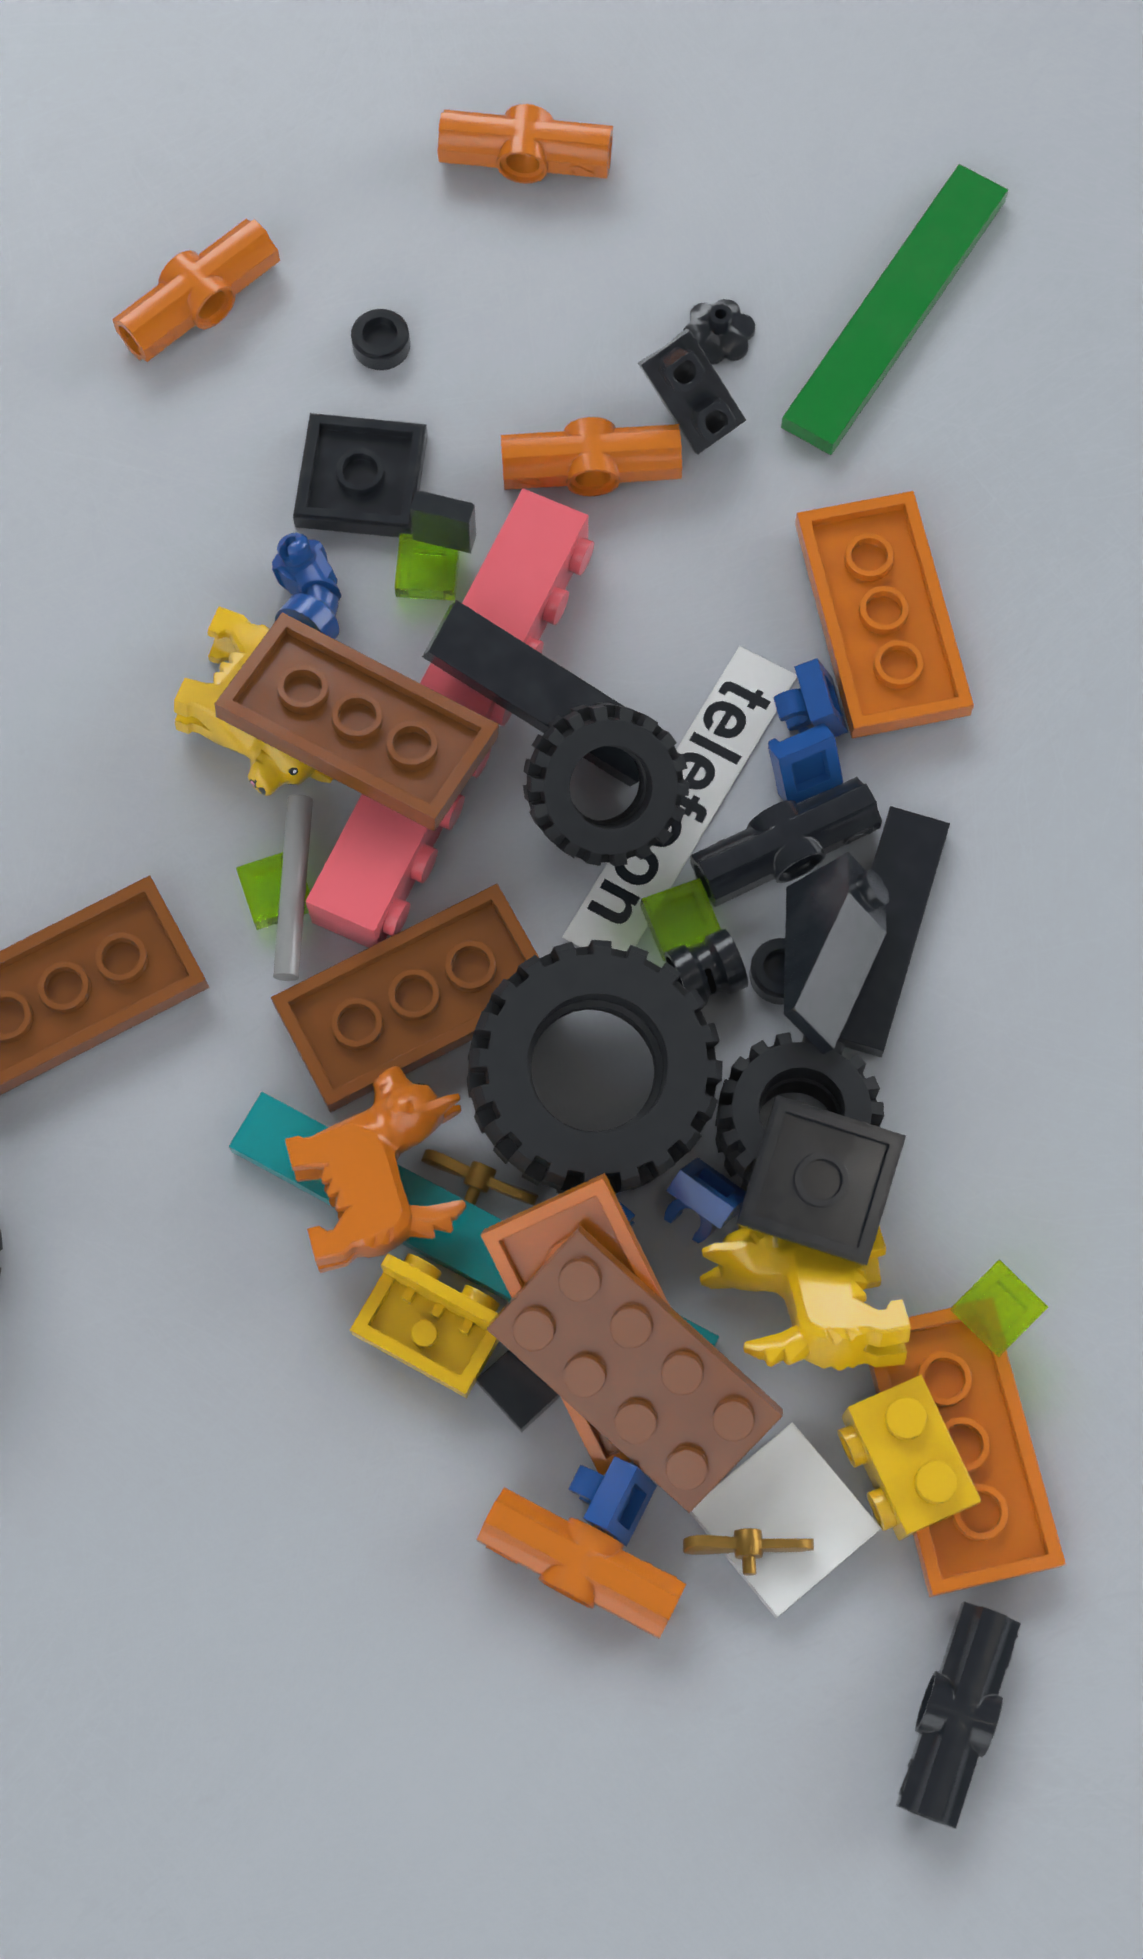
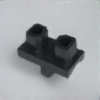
M685 329L667 345L638 363L675 423L679 424L680 431L696 454L701 453L746 421L689 329Z

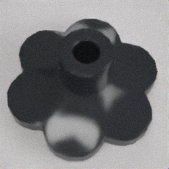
M722 299L714 305L709 303L695 305L690 311V323L684 327V330L689 329L710 363L715 365L724 358L738 361L745 357L748 352V340L755 333V322L753 318L740 312L739 305L730 299Z

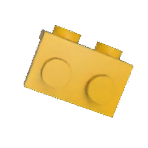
M387 1253L381 1263L383 1273L351 1326V1334L467 1398L476 1383V1379L482 1373L499 1342L487 1330V1327L498 1314L496 1311L500 1304L486 1293L472 1286L465 1285L460 1293L438 1281L442 1272L416 1255L408 1253L402 1261Z
M922 1375L846 1408L841 1416L845 1427L837 1430L838 1436L852 1466L855 1468L863 1464L874 1490L867 1492V1499L874 1517L883 1531L893 1528L897 1539L901 1541L919 1530L981 1502Z

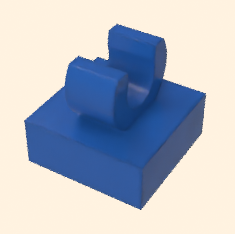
M816 658L794 666L801 689L788 690L773 697L780 721H786L789 731L797 730L802 726L807 727L813 724L815 727L825 723L835 737L848 733L833 678L819 659Z
M825 723L813 728L802 726L797 729L798 734L780 742L776 738L768 741L778 795L783 801L793 800L799 803L844 783L835 735Z
M697 1157L679 1170L666 1191L676 1197V1199L666 1208L664 1220L671 1224L686 1208L697 1212L701 1224L692 1240L699 1244L707 1239L716 1228L721 1229L738 1214L746 1191Z
M614 1456L605 1476L580 1465L568 1490L579 1495L581 1501L589 1504L583 1517L588 1523L627 1547L657 1485L637 1466Z

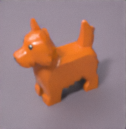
M393 1066L386 1069L375 1079L373 1083L375 1094L373 1105L367 1110L340 1121L311 1137L303 1138L298 1135L285 1139L296 1181L322 1179L321 1182L325 1185L324 1191L329 1197V1203L331 1207H335V1210L338 1211L339 1221L334 1229L327 1231L320 1226L307 1229L315 1262L320 1273L346 1267L358 1257L371 1258L383 1256L396 1249L409 1237L433 1239L435 1238V1230L451 1233L454 1230L453 1221L457 1220L467 1208L466 1203L463 1200H457L431 1206L410 1205L401 1181L397 1160L402 1153L427 1139L441 1124L461 1113V1106L455 1105L461 1100L459 1093L438 1098L429 1085L422 1083L413 1084L407 1079L400 1067Z

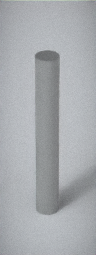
M298 794L289 796L287 803L273 977L282 981L298 980L300 969L313 799L309 796Z

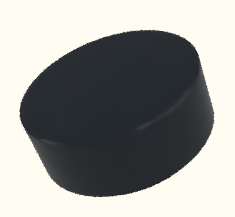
M388 309L370 310L358 317L352 326L351 340L353 352L357 360L365 367L373 370H388L398 366L406 359L410 350L409 329L405 320L396 312Z
M785 938L771 939L759 946L752 957L749 970L750 983L754 991L765 1001L778 1005H784Z

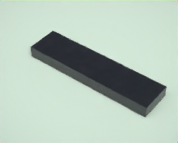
M458 600L449 606L422 656L427 661L543 733L550 728L548 723L558 715L564 717L571 713V708L580 705L593 706L596 705V702L623 706ZM604 746L592 750L583 757L629 787L639 781V772L634 759L622 749Z
M892 806L889 808L871 868L881 877L889 894V902L886 904L887 933L838 1038V1041L845 1044L847 1048L882 1058L950 823Z

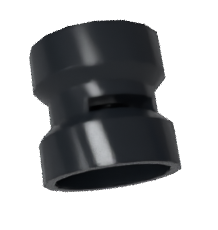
M726 929L706 935L703 943L696 947L689 948L681 945L665 952V962L681 973L677 981L688 992L696 989L705 1004H707L710 995L723 991L732 994L748 987V977L741 955Z

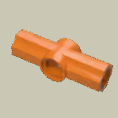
M531 104L512 106L505 112V115L444 109V112H441L439 122L438 161L442 163L498 168V171L505 178L522 184L541 181L546 176V173L607 179L611 165L613 126L553 120L552 115L547 110Z
M245 219L200 254L191 250L179 253L163 268L156 287L112 319L116 332L120 335L127 348L140 361L143 359L148 362L195 325L200 329H208L220 323L232 309L236 294L280 261L277 247L273 244L267 231L255 219L252 221Z
M586 417L570 422L565 426L564 431L501 435L504 490L567 486L574 494L594 497L612 492L619 486V483L682 479V445L679 424L615 428V425L607 419Z
M503 1487L498 1498L495 1500L476 1539L477 1542L486 1546L487 1549L540 1575L538 1578L540 1582L588 1608L593 1609L594 1605L658 1639H660L686 1586V1583L678 1580L677 1577L623 1551L624 1545L601 1530L573 1517H570L567 1521Z

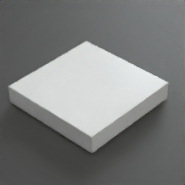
M793 1422L715 1486L690 1512L707 1535L734 1537L735 1530L754 1528L762 1531L763 1539L814 1538V1550L763 1552V1557L756 1559V1575L752 1576L743 1575L742 1559L735 1558L734 1553H724L725 1557L775 1618H778L881 1529Z

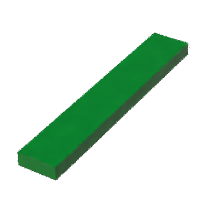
M958 164L783 415L782 429L829 455L833 454L1005 203L1008 194L1007 188Z

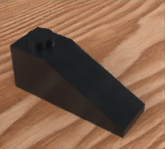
M849 852L786 887L783 1014L822 1054L834 1049L887 933L886 904L889 902L888 890L881 877L874 870L869 869L866 871Z

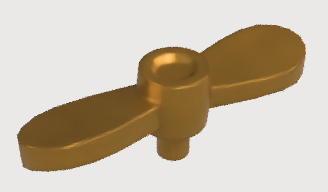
M426 1149L421 1158V1161L427 1165L464 1178L463 1184L469 1187L464 1200L473 1205H476L480 1193H488L489 1189L535 1206L538 1195L533 1192L495 1179L496 1170L483 1163L472 1161L469 1167L443 1153L431 1149Z
M754 1528L735 1530L734 1537L693 1535L683 1539V1552L685 1554L734 1553L735 1558L742 1559V1570L745 1576L756 1575V1559L762 1558L763 1552H804L814 1550V1538L763 1539L762 1531Z

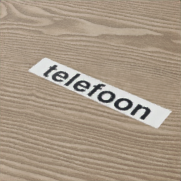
M741 646L738 647L676 749L678 753L684 755L688 769L682 770L683 779L689 782V796H682L680 807L685 809L681 823L674 820L668 829L673 835L664 845L658 841L650 847L653 854L640 860L634 856L627 859L628 865L613 866L607 862L562 938L579 947L589 946L591 940L611 941L613 949L627 951L630 945L636 947L775 715L777 709L773 697L790 690L797 678L796 674Z

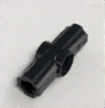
M855 777L798 805L793 800H787L763 810L749 822L746 827L747 829L692 854L690 864L705 898L714 907H717L773 879L777 883H785L805 875L817 867L824 860L826 854L880 829L882 818L877 808V802L867 784L862 783L858 777Z
M967 1602L961 1603L940 1671L933 1673L921 1702L915 1725V1732H918L919 1736L898 1793L897 1807L956 1829L978 1757L985 1756L998 1724L1003 1702L1002 1696L998 1694L1005 1672L1011 1661L1015 1640L1018 1638L1020 1622L986 1607Z

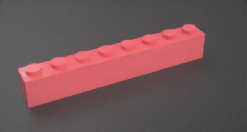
M522 488L462 604L542 653L544 643L539 639L548 623L556 625L562 617L569 598V591L565 589L573 573L581 576L591 559L594 542L588 539V515ZM430 663L420 684L501 726L508 722L512 714ZM491 749L472 775L473 777L478 778L482 773ZM461 793L459 794L435 831H432L361 794L305 901L311 922L368 948L385 940L388 935L393 936L399 933L406 922L410 910V903L406 899L415 881L424 883L429 877L438 854V850L433 846L443 828L451 830L456 824L464 805L465 796L461 795Z

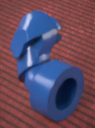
M301 533L287 534L281 538L277 545L278 554H276L272 561V571L278 583L289 591L292 596L276 613L275 621L283 612L315 630L336 639L339 635L336 613L338 601L342 595L337 586V577L328 562L324 546L320 541L308 540Z

